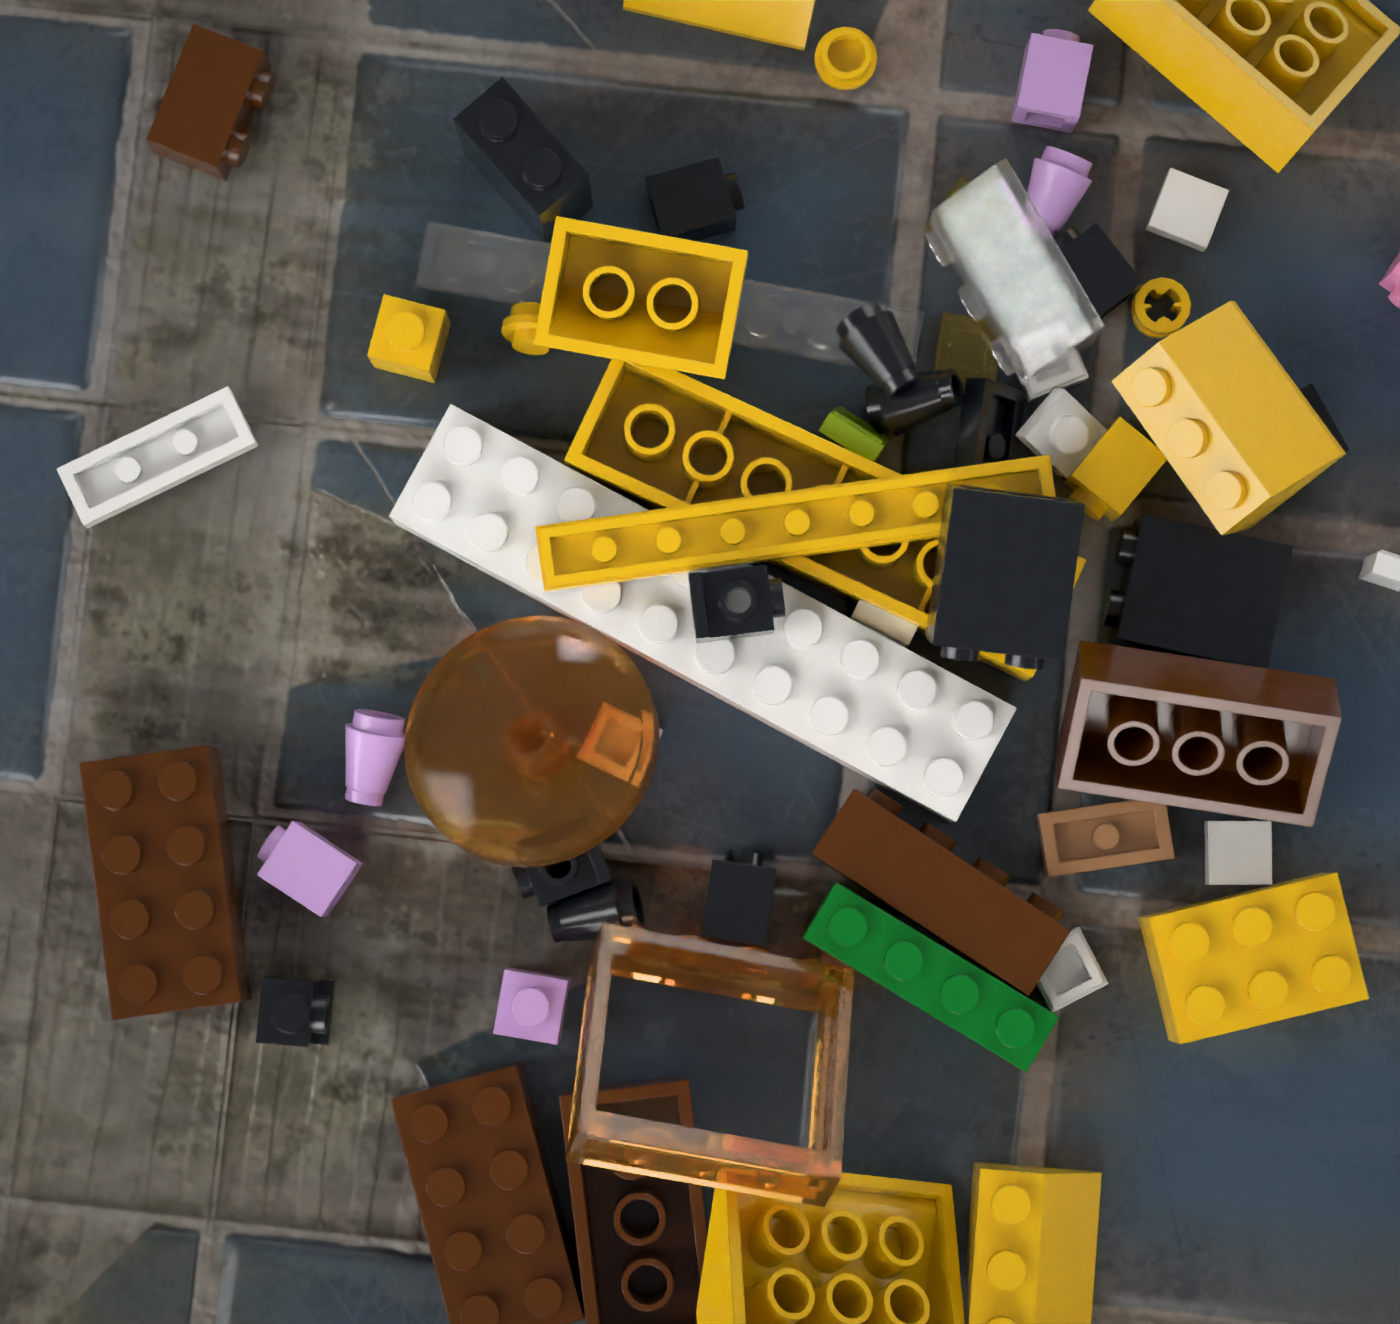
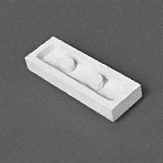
M227 386L57 468V472L83 526L90 528L259 445L232 389Z

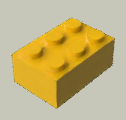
M1337 872L1318 873L1138 917L1168 1040L1177 1044L1189 1043L1369 999Z

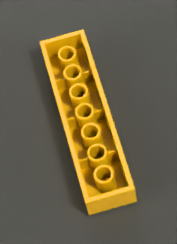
M611 359L564 459L565 465L652 510L901 475L678 371ZM939 538L767 561L771 565L857 604L859 600H862L918 626L916 632L926 636ZM1079 556L1077 558L1073 589L1086 563V559ZM980 651L979 661L1024 682L1032 678L1037 670L1004 664L1006 654Z

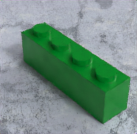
M833 882L801 935L803 939L1026 1073L1059 1018L1056 1014L836 882Z

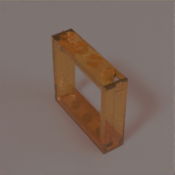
M602 922L589 959L565 1161L825 1207L841 1180L854 969L820 963L821 959L817 958L801 960L774 955L760 947L737 948L710 943L705 938L696 935H682L678 937L646 931V929L636 924H633L630 928ZM611 975L818 1013L809 1149L596 1111Z

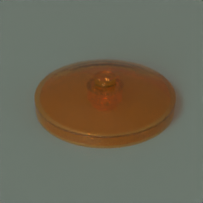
M542 615L524 616L498 622L475 632L453 647L430 671L413 701L408 716L404 742L405 766L410 786L421 809L445 837L460 849L482 860L504 866L539 867L572 859L601 844L614 834L634 812L650 784L656 766L659 750V722L655 702L646 681L627 653L612 639L586 624L571 619Z

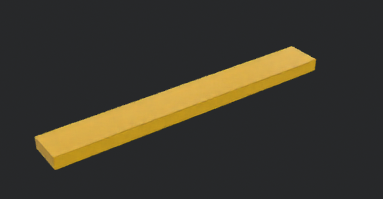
M1050 455L535 526L544 592L939 538L947 483L1056 497Z

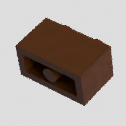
M193 24L146 139L154 152L159 156L226 181L232 166L240 168L250 149L252 132L247 131L255 108L263 110L268 104L274 89L276 77L275 74L270 73L272 66L265 52Z

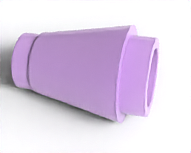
M1046 145L1041 159L1034 158L1022 213L1023 220L1018 231L1051 244L1093 182L1087 178L1093 164L1072 153Z
M354 710L352 723L345 724L346 800L362 805L382 806L384 794L387 792L408 735L403 733L405 721L403 717L375 710Z

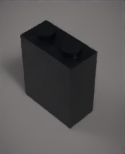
M503 77L453 119L464 155L546 247L552 241L556 216L578 220L593 207L589 173Z
M951 483L946 484L925 636L932 645L941 646L940 656L961 661H979L980 651L1006 654L1004 662L1006 665L1037 670L1043 669L1045 659L1063 661L1085 509L1084 503L1069 498Z
M1142 514L1134 520L1132 529L1123 527L1119 537L1115 564L1124 566L1120 590H1109L1102 618V626L1112 628L1109 643L1136 649L1268 668L1293 546L1235 533L1221 535L1216 529Z

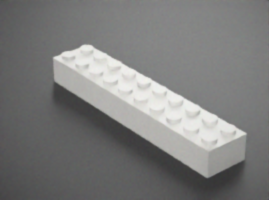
M450 404L389 515L396 525L949 823L958 820L1014 715L1016 707L783 582L782 588L786 617L773 618L775 628L773 634L696 643L688 573L544 592L535 526L648 511V509ZM745 564L695 572L705 573L753 566ZM768 574V580L776 579ZM737 589L727 594L725 604L731 612L743 613L750 607L751 600L745 591Z

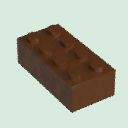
M1080 640L1057 745V788L1313 827L1342 719L1335 679Z
M203 745L79 763L112 1020L251 1000L219 748Z
M522 1061L404 1092L390 1099L449 1324H569L583 1320L585 1318L581 1280Z
M689 1075L562 1091L559 1099L586 1324H697L696 1308L708 1229Z

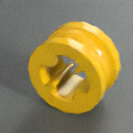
M1160 277L1148 281L1141 286L1131 302L1130 314L1133 324L1139 332L1151 338L1161 339L1170 336L1184 325L1190 315L1191 302L1189 294L1182 284L1170 278ZM1166 294L1175 302L1169 311L1175 312L1176 318L1170 321L1163 316L1157 322H1154L1146 314L1151 308V304H1145V298L1150 295L1158 300Z

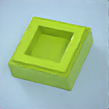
M842 406L839 408L835 407L818 430L849 451L873 462L878 459L889 442L887 435L878 433L873 426Z

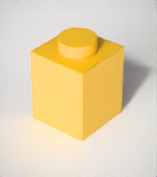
M384 294L367 353L373 366L385 371L435 383L451 326L446 310Z
M1119 417L1064 483L1073 490L1069 498L1076 499L1085 504V514L1097 521L1104 515L1111 522H1114L1123 514L1167 459L1156 445L1122 417Z

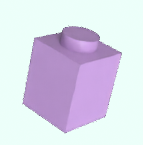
M1046 29L1042 35L1031 33L1024 51L1011 121L1072 133L1080 118L1094 45L1079 42L1080 37L1077 34L1066 30Z
M292 821L287 830L278 825L268 836L257 855L259 859L265 862L257 873L259 877L320 917H329L363 865L361 861L298 821Z
M510 967L504 969L493 1034L557 1045L561 1039L571 978Z

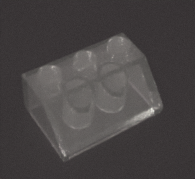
M1007 158L994 164L933 210L928 223L932 231L926 233L928 243L941 265L946 267L952 263L964 284L958 288L959 296L968 313L975 321L982 318L986 321L996 339L990 343L991 351L1007 376L1016 373L1022 385H1025L1090 347L1105 325Z

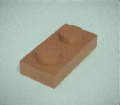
M1129 800L1036 814L1046 877L1175 858L1167 805Z

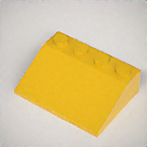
M1094 0L1088 9L1092 15L1277 173L1290 161L1400 34V27L1369 0Z
M727 1159L722 1160L718 1163L696 1308L697 1324H965L952 1185Z

